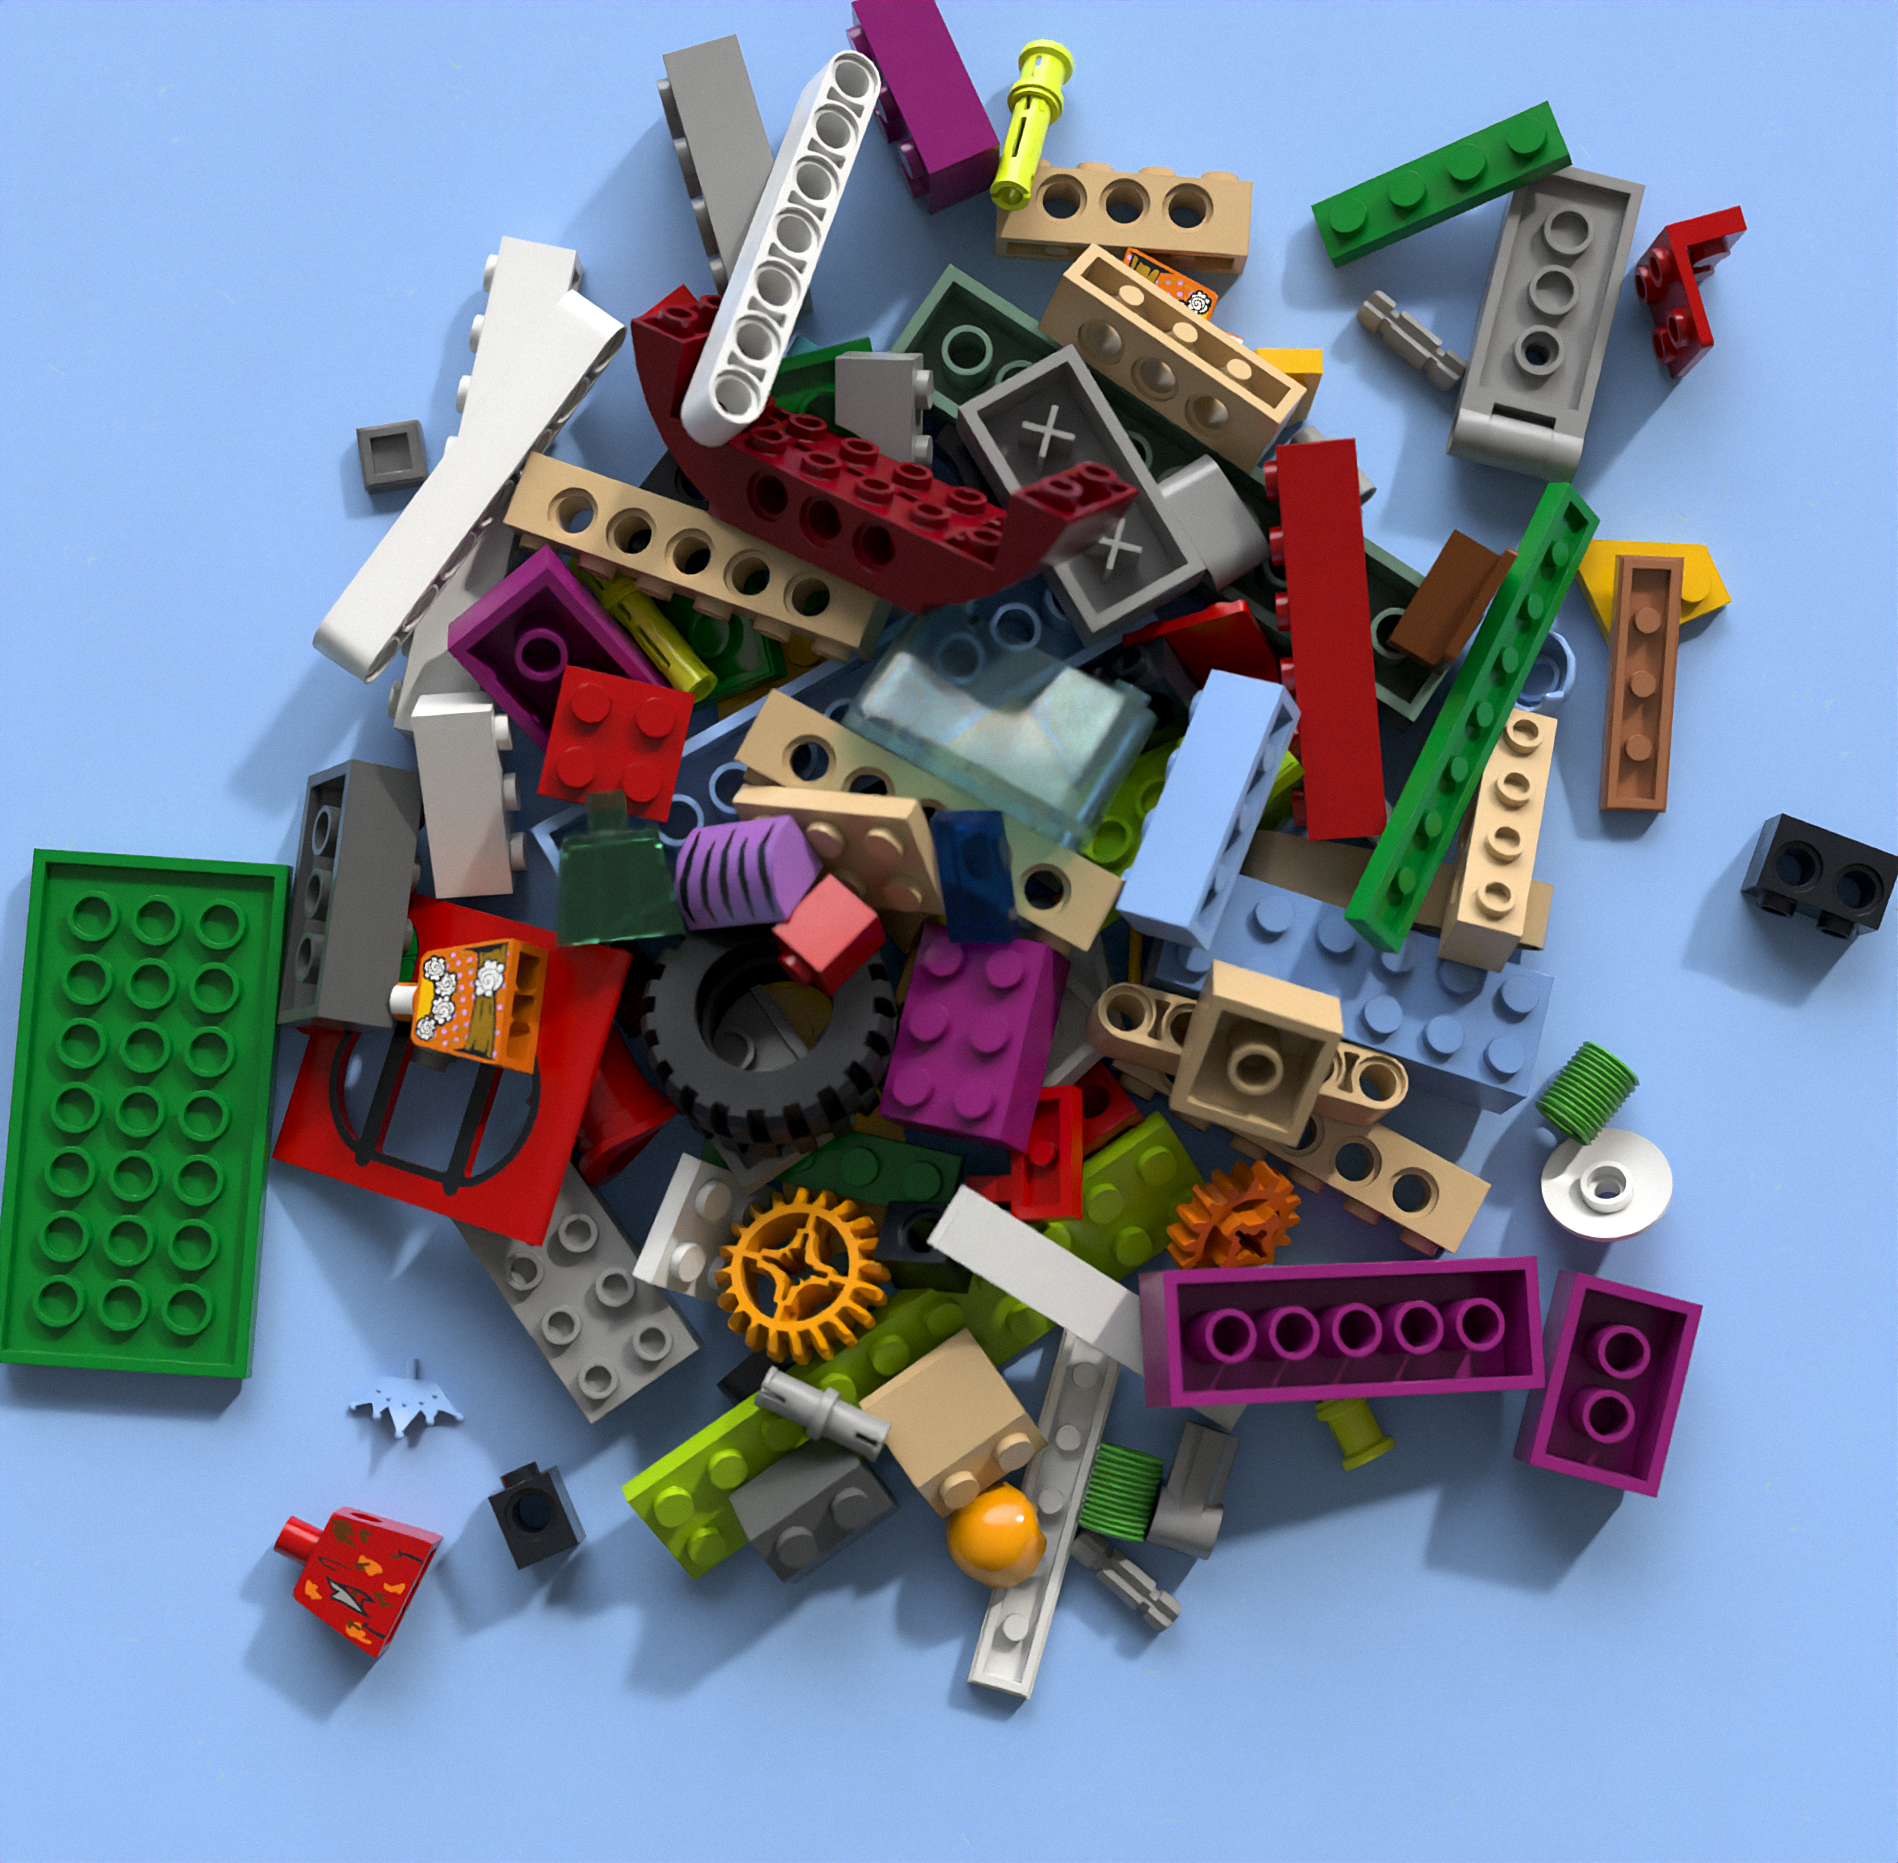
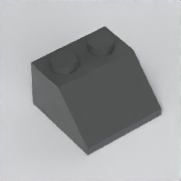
M821 1436L818 1441L810 1438L728 1496L749 1542L783 1583L799 1582L902 1509L898 1500L862 1454L824 1436Z

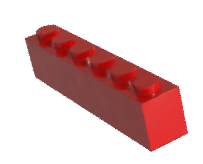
M1345 438L1275 446L1276 460L1264 461L1267 501L1280 500L1282 526L1270 527L1269 530L1273 567L1285 565L1287 592L1275 593L1278 632L1291 631L1293 657L1281 658L1282 685L1290 696H1296L1297 707L1301 712L1288 746V750L1297 761H1302V768L1305 771L1303 775L1304 787L1292 788L1294 825H1307L1308 841L1382 835L1387 821L1356 439Z

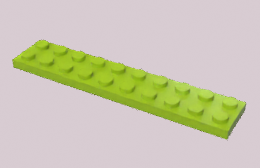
M1158 1110L1145 1118L1143 1123L1135 1128H1131L1082 1163V1220L1026 1224L1115 1282L1125 1278L1173 1242V1239L1166 1231L1168 1226L1182 1220L1175 1211L1177 1205L1191 1204L1193 1201L1192 1197L1194 1196L1191 1188L1195 1184L1201 1186L1206 1184L1169 1123ZM973 1271L968 1294L937 1292L932 1288L902 1289L887 1300V1305L878 1306L869 1312L876 1320L875 1328L867 1329L858 1323L851 1330L857 1338V1347L849 1348L838 1339L833 1342L835 1348L833 1360H824L815 1350L812 1352L808 1365H799L797 1363L784 1373L823 1392L830 1387L841 1393L840 1400L862 1410L859 1405L861 1400L966 1327L997 1368L1058 1324ZM763 1388L621 1487L628 1504L694 1581L749 1543L748 1537L728 1496L811 1438L806 1435L807 1428L762 1406L754 1405L758 1392L762 1391Z

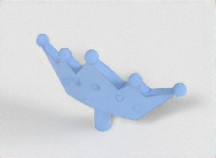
M406 1358L403 1379L380 1377L357 1402H351L349 1405L351 1411H357L358 1406L372 1404V1418L375 1421L380 1420L382 1417L381 1413L389 1408L397 1430L394 1434L397 1440L403 1439V1431L421 1411L427 1417L425 1423L428 1426L434 1424V1418L440 1410L454 1415L457 1422H461L464 1419L462 1413L456 1412L439 1383L415 1380L418 1359Z

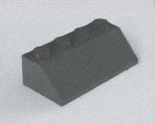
M351 759L308 776L286 935L277 1026L364 1033L393 1028V1020L396 1019L393 1017L390 1009V997L394 987L400 983L401 959L408 952L412 941L413 925L412 921L407 918L410 894L415 891L421 874V860L419 856L415 855L418 831L426 823L418 772Z

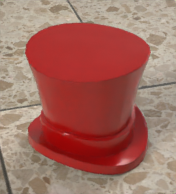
M611 1025L575 1140L579 1145V1151L583 1155L579 1163V1172L586 1182L592 1186H601L615 1179L647 1146L661 1128L678 1113L668 1096L665 1098L656 1085L652 1088L649 1086L632 1058L617 1025ZM532 1094L525 1101V1103L530 1107Z

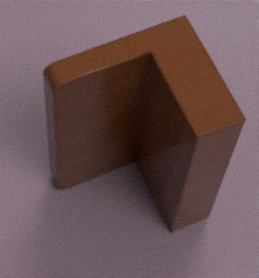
M1455 529L1385 644L1437 675L1442 676L1457 659L1518 557L1519 552L1508 546L1499 556Z

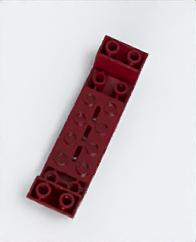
M704 295L701 296L698 302L683 306H662L659 312L631 319L630 328L635 365L646 404L663 442L681 470L710 502L708 514L918 616L927 614L945 605L960 604L993 595L1091 549L1116 527L1139 496L1140 490L1117 480V473L1114 470L1096 463H1081L1073 469L1052 477H1045L1040 482L1012 492L1007 511H1004L987 503V497L977 490L966 487H952L933 478L932 471L927 467L911 462H898L879 453L880 448L868 440L846 438L827 429V423L818 417L807 414H794L775 405L776 400L770 395L767 396L759 416L729 442L717 447L700 444L688 434L683 425L681 417L682 405L724 296ZM738 346V348L740 349V351L742 352V354H744V355L748 358V356L746 355V353L744 352V350H742V349ZM717 400V403L719 404L721 409L728 414V411L725 408V406Z

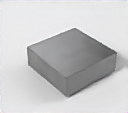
M418 419L356 429L364 489L369 495L421 487L429 477L422 424Z

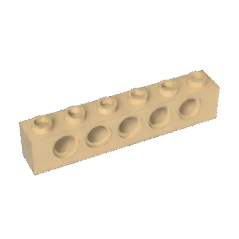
M531 451L503 520V523L521 538L518 546L532 554H535L547 544L556 555L558 552L578 558L576 567L593 576L612 581L615 572L637 579L634 587L652 597L671 601L673 593H677L694 599L693 609L704 615L724 622L730 621L732 613L754 621L752 629L757 633L783 643H788L791 634L814 642L811 648L813 652L842 664H848L851 655L871 662L893 603L709 515L704 510ZM593 509V519L590 525L582 532L571 533L570 526L573 518L583 510ZM650 529L652 537L649 545L639 553L628 554V544L632 536L641 530ZM699 550H710L711 558L707 567L698 574L687 575L685 569L690 556ZM759 570L770 571L769 584L761 593L753 596L744 595L745 582L752 573ZM817 591L830 592V602L825 611L813 617L803 616V604L809 595Z
M772 688L734 758L748 766L742 778L754 785L785 786L787 788L851 793L853 784L859 778L866 775H875L885 782L888 789V797L917 799L921 808L934 807L940 810L946 819L947 829L944 837L935 845L952 888L954 889L958 881L977 891L981 895L975 906L1008 924L1011 923L1014 915L1017 913L1039 925L1033 937L1067 956L1074 945L1086 952L1088 951L1126 882ZM806 744H819L825 748L829 755V768L822 778L812 782L803 781L794 771V755L799 748ZM982 838L997 841L1005 852V863L1002 870L998 874L987 878L979 877L972 873L966 863L968 848L973 842ZM1040 870H1048L1055 873L1063 885V894L1060 901L1048 909L1033 907L1026 900L1024 894V886L1030 875Z
M1133 1024L1128 1032L1133 1031ZM1170 1027L1173 1040L1183 1047L1187 1030L1182 1027ZM1113 1059L1109 1068L1121 1074L1117 1082L1123 1089L1147 1102H1150L1154 1093L1170 1101L1174 1084L1168 1080L1164 1072ZM1174 1110L1172 1114L1184 1123L1204 1133L1213 1124L1233 1135L1228 1146L1254 1161L1258 1159L1264 1161L1267 1155L1286 1164L1290 1168L1285 1177L1316 1195H1319L1323 1187L1326 1186L1346 1197L1342 1209L1376 1227L1381 1217L1403 1229L1398 1240L1433 1258L1437 1248L1444 1252L1455 1254L1491 1187V1184L1378 1122L1368 1126H1359L1311 1113L1308 1118L1311 1127V1137L1303 1148L1293 1150L1283 1143ZM1349 1143L1359 1146L1367 1157V1168L1364 1174L1354 1181L1343 1178L1337 1171L1335 1164L1338 1151ZM1407 1174L1418 1179L1423 1187L1422 1202L1416 1209L1410 1212L1401 1210L1395 1204L1392 1194L1396 1181Z

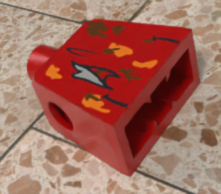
M342 1507L332 1513L324 1530L292 1515L279 1534L273 1551L305 1566L293 1590V1598L367 1654L377 1658L389 1648L444 1537L428 1530L361 1510Z

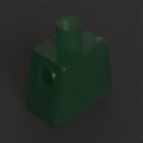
M625 789L585 793L589 831L561 834L554 921V937L557 947L685 934L683 918L658 829L654 825L628 826Z

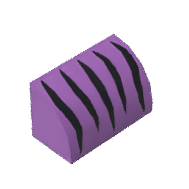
M791 815L693 828L677 858L675 888L679 910L689 930L784 921L794 911L824 867V864Z

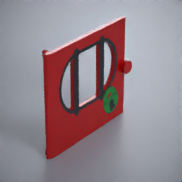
M411 893L407 918L412 921L413 935L410 948L401 959L399 982L418 983L421 958L427 951L500 939H516L549 951L532 1075L531 1107L518 1140L497 1164L483 1173L472 1177V1169L504 1070L503 1068L481 1063L451 1160L445 1172L384 1153L383 1144L414 1049L411 1039L413 1022L397 1021L360 1139L355 1134L347 1115L344 1081L351 1053L363 1032L296 1028L301 1033L310 1035L272 1158L525 1242L529 1246L543 1247L633 954L628 953L622 948H610L424 895Z

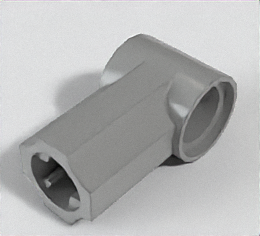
M1189 1420L1185 1421L1166 1485L1161 1484L1157 1491L1156 1502L1153 1503L1154 1508L1151 1510L1152 1515L1149 1516L1151 1521L1147 1523L1149 1527L1146 1528L1145 1541L1208 1560L1222 1521L1224 1504L1220 1502L1240 1440L1238 1436Z

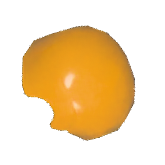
M995 1482L980 1492L969 1505L955 1510L945 1520L946 1544L952 1560L967 1576L991 1589L1016 1586L1034 1573L1046 1551L1047 1539L1042 1534L1037 1520L1036 1512L1038 1507L1033 1501L1028 1500L1026 1494L1008 1482Z

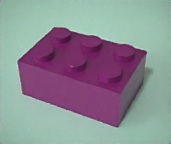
M856 0L851 2L853 27L846 30L847 39L851 49L864 54L873 62L879 72L881 80L880 93L876 101L877 107L873 109V113L885 142L890 144L897 141L898 150L903 161L898 167L911 199L915 200L922 197L929 214L932 215L989 190L999 165L1000 142L935 0Z
M547 544L448 625L447 650L545 755L566 665L674 689L669 680L660 672L646 653Z
M925 922L878 1115L905 1129L1026 1153L1071 962L1048 944Z
M1559 1269L1542 1335L1546 1388L1529 1389L1513 1457L1529 1465L1657 1498L1703 1305L1580 1272Z

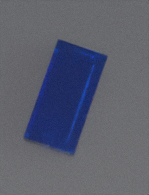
M938 810L931 819L949 942L1014 943L1020 934L1003 810Z

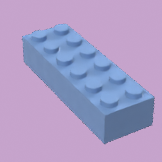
M1238 874L1208 951L1158 937L1153 938L1141 986L1197 1001L1213 959L1340 998L1343 1025L1341 1041L1386 1053L1396 1058L1404 1067L1408 1076V1085L1500 1115L1527 1098L1554 977L1509 962L1505 964L1501 973H1496L1437 957L1440 940L1409 930L1399 954L1378 952L1343 919L1347 909Z

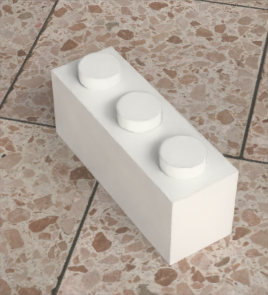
M486 691L420 695L411 718L436 899L513 894L519 871L528 870V846L525 832L515 833L512 811H520L521 789L518 773H507L505 750H513L514 743L512 718L505 711L500 712L499 704Z

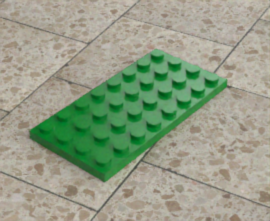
M34 848L0 1220V1363L238 1379L252 1377L281 1026H277L276 1022L294 867L283 864Z

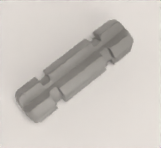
M1376 290L1359 308L1357 313L1358 321L1373 333L1377 330L1384 334L1381 339L1418 371L1424 367L1429 372L1427 378L1441 390H1450L1465 373L1467 362L1451 348L1447 352L1441 348L1443 341L1407 311L1404 310L1401 314L1396 311L1397 303L1383 291Z
M1084 1528L1073 1540V1544L1070 1547L1071 1555L1087 1569L1092 1566L1096 1570L1095 1576L1133 1610L1137 1608L1142 1610L1140 1615L1154 1629L1163 1632L1169 1628L1182 1610L1179 1602L1165 1589L1158 1591L1155 1588L1156 1581L1117 1547L1112 1550L1109 1547V1540L1104 1535Z

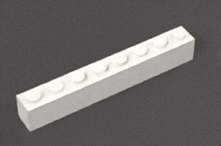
M502 236L498 255H489L483 277L484 292L490 293L485 316L479 314L475 316L470 334V351L476 353L471 376H462L457 392L456 410L459 413H463L458 436L557 302L571 290L579 293L584 268L576 250ZM449 436L444 455L458 437ZM513 496L402 645V655L408 657L404 680H396L392 686L388 702V717L395 718L393 728L404 737L414 739L411 716L420 695L485 691L447 650L448 625L519 567L523 550L518 546L521 538L503 523Z

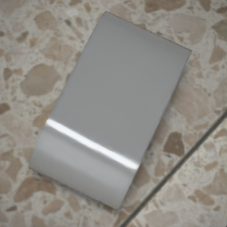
M1209 455L1201 456L1157 484L1205 564L1206 570L1202 579L1212 591L1218 592L1271 558L1269 545L1260 528L1222 470Z

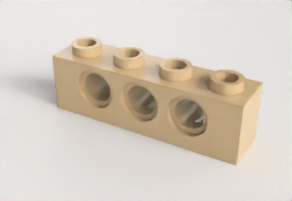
M1040 159L1028 206L1018 211L1005 210L1000 207L997 209L995 256L1075 262L1094 242L1121 262H1123L1127 249L1130 247L1175 270L1242 274L1249 250L1253 182L1238 181L1237 175L1224 171L1206 172L1201 175V178L1176 176L1174 170L1165 167H1145L1140 169L1139 173L1114 172L1112 166L1100 162L1080 163L1076 166V169L1051 167L1049 161ZM1062 198L1073 203L1077 212L1069 218L1057 219L1050 216L1044 209V206L1053 199ZM1126 203L1133 206L1140 217L1134 222L1122 224L1111 219L1106 210L1114 204ZM1177 208H1190L1200 216L1202 222L1193 228H1182L1171 220L1169 214Z
M1094 242L1063 274L1037 327L1038 330L1059 343L1063 348L1073 344L1083 361L1247 474L1251 473L1277 440L1307 390L1304 386Z
M1517 708L1512 709L1461 819L1437 957L1501 973L1523 934L1558 719Z

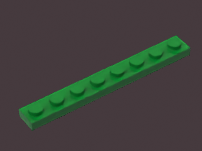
M1569 482L1548 483L1518 546L1517 552H1519V555L1491 603L1343 916V919L1378 952L1399 954L1600 523L1597 515Z

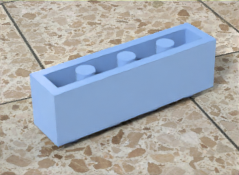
M1212 669L1204 690L1198 691L1194 696L1189 711L1190 725L1180 749L1174 750L1168 760L1165 771L1166 784L1157 807L1152 808L1146 815L1141 831L1142 844L1134 864L1121 877L1126 882L1117 896L1118 904L1116 909L1137 932L1208 951L1301 716L1299 708L1283 685Z

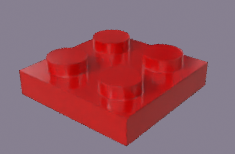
M566 665L537 795L667 824L695 694Z

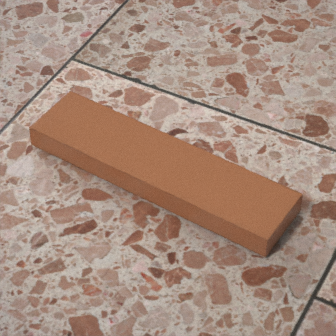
M1615 555L1598 808L1601 810L1666 813L1684 557Z

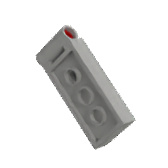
M1569 166L1508 193L1467 358V368L1463 374L1453 414V423L1448 437L1446 455L1557 483H1572L1582 454L1584 437L1646 185ZM1533 351L1538 353L1543 360V365L1535 366L1529 363L1525 352Z

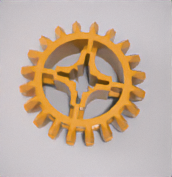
M799 1186L793 1204H790L781 1192H773L771 1201L773 1209L767 1213L759 1205L750 1204V1215L755 1221L748 1228L740 1223H731V1231L739 1239L737 1246L726 1245L719 1247V1255L730 1263L731 1266L714 1272L715 1281L721 1287L727 1288L725 1292L717 1297L718 1305L726 1313H732L728 1319L730 1329L737 1335L746 1333L745 1344L755 1352L767 1347V1355L773 1361L783 1362L791 1351L793 1359L799 1365H808L814 1347L824 1360H833L835 1353L834 1341L840 1339L849 1348L857 1347V1338L851 1330L858 1323L867 1329L875 1328L876 1320L866 1311L869 1305H887V1295L874 1286L891 1279L888 1269L883 1264L873 1260L878 1238L873 1237L878 1227L869 1216L859 1218L861 1210L852 1200H845L838 1205V1198L832 1191L824 1189L817 1199L814 1200L813 1194L808 1188ZM832 1234L841 1237L846 1243L849 1253L848 1277L841 1276L833 1267L829 1266L832 1250L828 1247ZM796 1235L787 1247L774 1250L781 1242ZM810 1266L819 1277L811 1275L806 1282L800 1278L801 1284L796 1285L786 1274L796 1276L797 1272L801 1269L806 1274L805 1267ZM760 1274L767 1276L776 1284L773 1301L778 1306L773 1319L764 1314L758 1296ZM835 1301L825 1311L809 1319L814 1308L820 1303Z

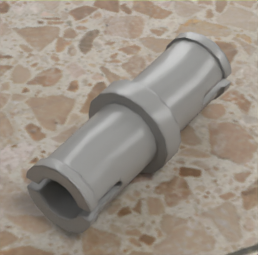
M774 1366L767 1373L761 1385L763 1390L758 1392L754 1405L758 1407L762 1406L807 1428V1436L817 1441L821 1436H824L868 1457V1460L875 1462L885 1442L884 1439L888 1436L893 1424L840 1400L841 1393L830 1387L823 1392L779 1371V1368Z

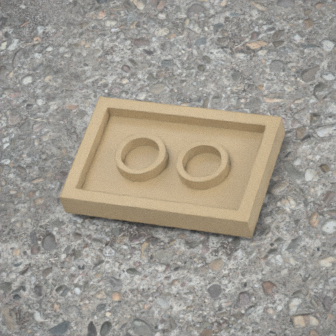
M743 784L732 801L741 822L791 815L824 864V867L803 898H806L829 874L869 907L945 915L955 898V893L917 799Z

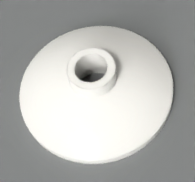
M1602 1128V1132H1599L1598 1137H1595L1596 1140L1591 1141L1592 1145L1584 1146L1571 1138L1559 1145L1550 1155L1544 1166L1541 1177L1543 1201L1549 1214L1562 1228L1587 1240L1615 1242L1630 1239L1644 1233L1662 1218L1672 1198L1673 1178L1667 1159L1652 1142L1627 1130ZM1604 1192H1613L1618 1195L1611 1199L1598 1198Z

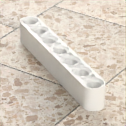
M843 50L835 54L806 84L801 92L682 405L681 417L683 425L688 434L700 444L709 447L722 446L753 422L763 410L880 93L881 80L879 72L873 62L864 54L854 50ZM738 346H739L742 350H744V352L746 353V355L748 356V358H747L744 354H742V352L740 351V349L738 348ZM717 400L725 406V408L728 411V414L721 409V407L717 403Z
M574 290L567 292L557 302L326 615L312 641V645L316 650L364 684H370L385 670L513 496L531 451L544 454L613 360L625 340L627 334L626 326Z

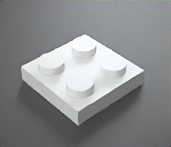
M683 1153L632 1275L650 1284L718 1305L717 1297L725 1292L727 1288L721 1287L715 1281L714 1272L731 1266L730 1263L719 1255V1247L726 1245L737 1246L739 1239L732 1233L731 1223H740L748 1228L755 1221L750 1215V1204L759 1205L767 1213L776 1188L764 1184L747 1195L731 1170Z

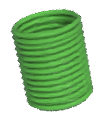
M1585 1041L1583 1046L1579 1047L1578 1051H1575L1576 1055L1571 1056L1572 1060L1567 1061L1568 1065L1563 1066L1564 1070L1559 1071L1560 1075L1555 1076L1556 1080L1551 1081L1552 1085L1547 1086L1548 1090L1543 1091L1544 1095H1540L1539 1101H1535V1106L1550 1123L1568 1137L1584 1146L1592 1145L1591 1141L1596 1140L1595 1137H1598V1133L1602 1132V1128L1606 1127V1123L1610 1122V1118L1614 1117V1113L1618 1112V1108L1622 1107V1103L1626 1102V1098L1630 1097V1093L1636 1090L1635 1086L1640 1084L1635 1073L1616 1056L1594 1042Z
M1101 1442L1098 1444L1100 1449L1096 1450L1095 1453L1097 1458L1093 1459L1095 1461V1464L1092 1465L1094 1470L1090 1472L1092 1476L1088 1478L1090 1483L1086 1484L1089 1489L1085 1490L1087 1495L1083 1497L1085 1502L1081 1503L1083 1508L1080 1509V1518L1077 1522L1086 1529L1106 1536L1142 1543L1145 1541L1143 1536L1147 1534L1145 1529L1149 1527L1147 1523L1151 1521L1149 1516L1152 1515V1512L1150 1510L1154 1508L1152 1504L1156 1502L1154 1497L1157 1496L1156 1491L1159 1490L1158 1484L1161 1483L1159 1478L1163 1477L1161 1472L1164 1471L1163 1466L1166 1463L1161 1458L1141 1451Z

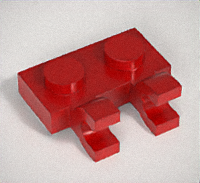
M1073 1085L1042 1087L1026 1153L1011 1150V1175L966 1177V1187L1002 1210L1011 1209V1215L1024 1224L1082 1220V1090Z

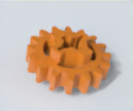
M1258 1159L1249 1168L1243 1160L1236 1161L1231 1174L1225 1176L1218 1168L1213 1171L1212 1184L1207 1183L1204 1186L1195 1184L1191 1188L1194 1195L1191 1204L1177 1205L1175 1211L1182 1220L1167 1227L1166 1232L1173 1239V1242L1166 1247V1250L1175 1260L1174 1264L1179 1270L1255 1267L1256 1265L1261 1267L1263 1264L1271 1265L1275 1261L1274 1248L1276 1246L1289 1245L1291 1242L1285 1230L1300 1222V1217L1293 1209L1301 1204V1199L1293 1191L1294 1186L1275 1166L1270 1169L1263 1160Z

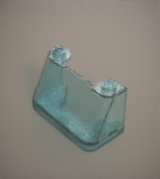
M973 600L955 605H945L922 616L911 613L853 699L841 724L881 748H887L900 758L911 762L1013 818L1031 830H1036V832L1058 845L1083 857L1158 721V717L1146 709L1152 698L1119 679L1116 680L1111 689L974 615L978 604Z

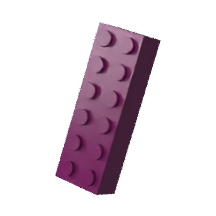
M1537 1256L1171 1270L1139 1274L1146 1407H1189L1546 1388Z

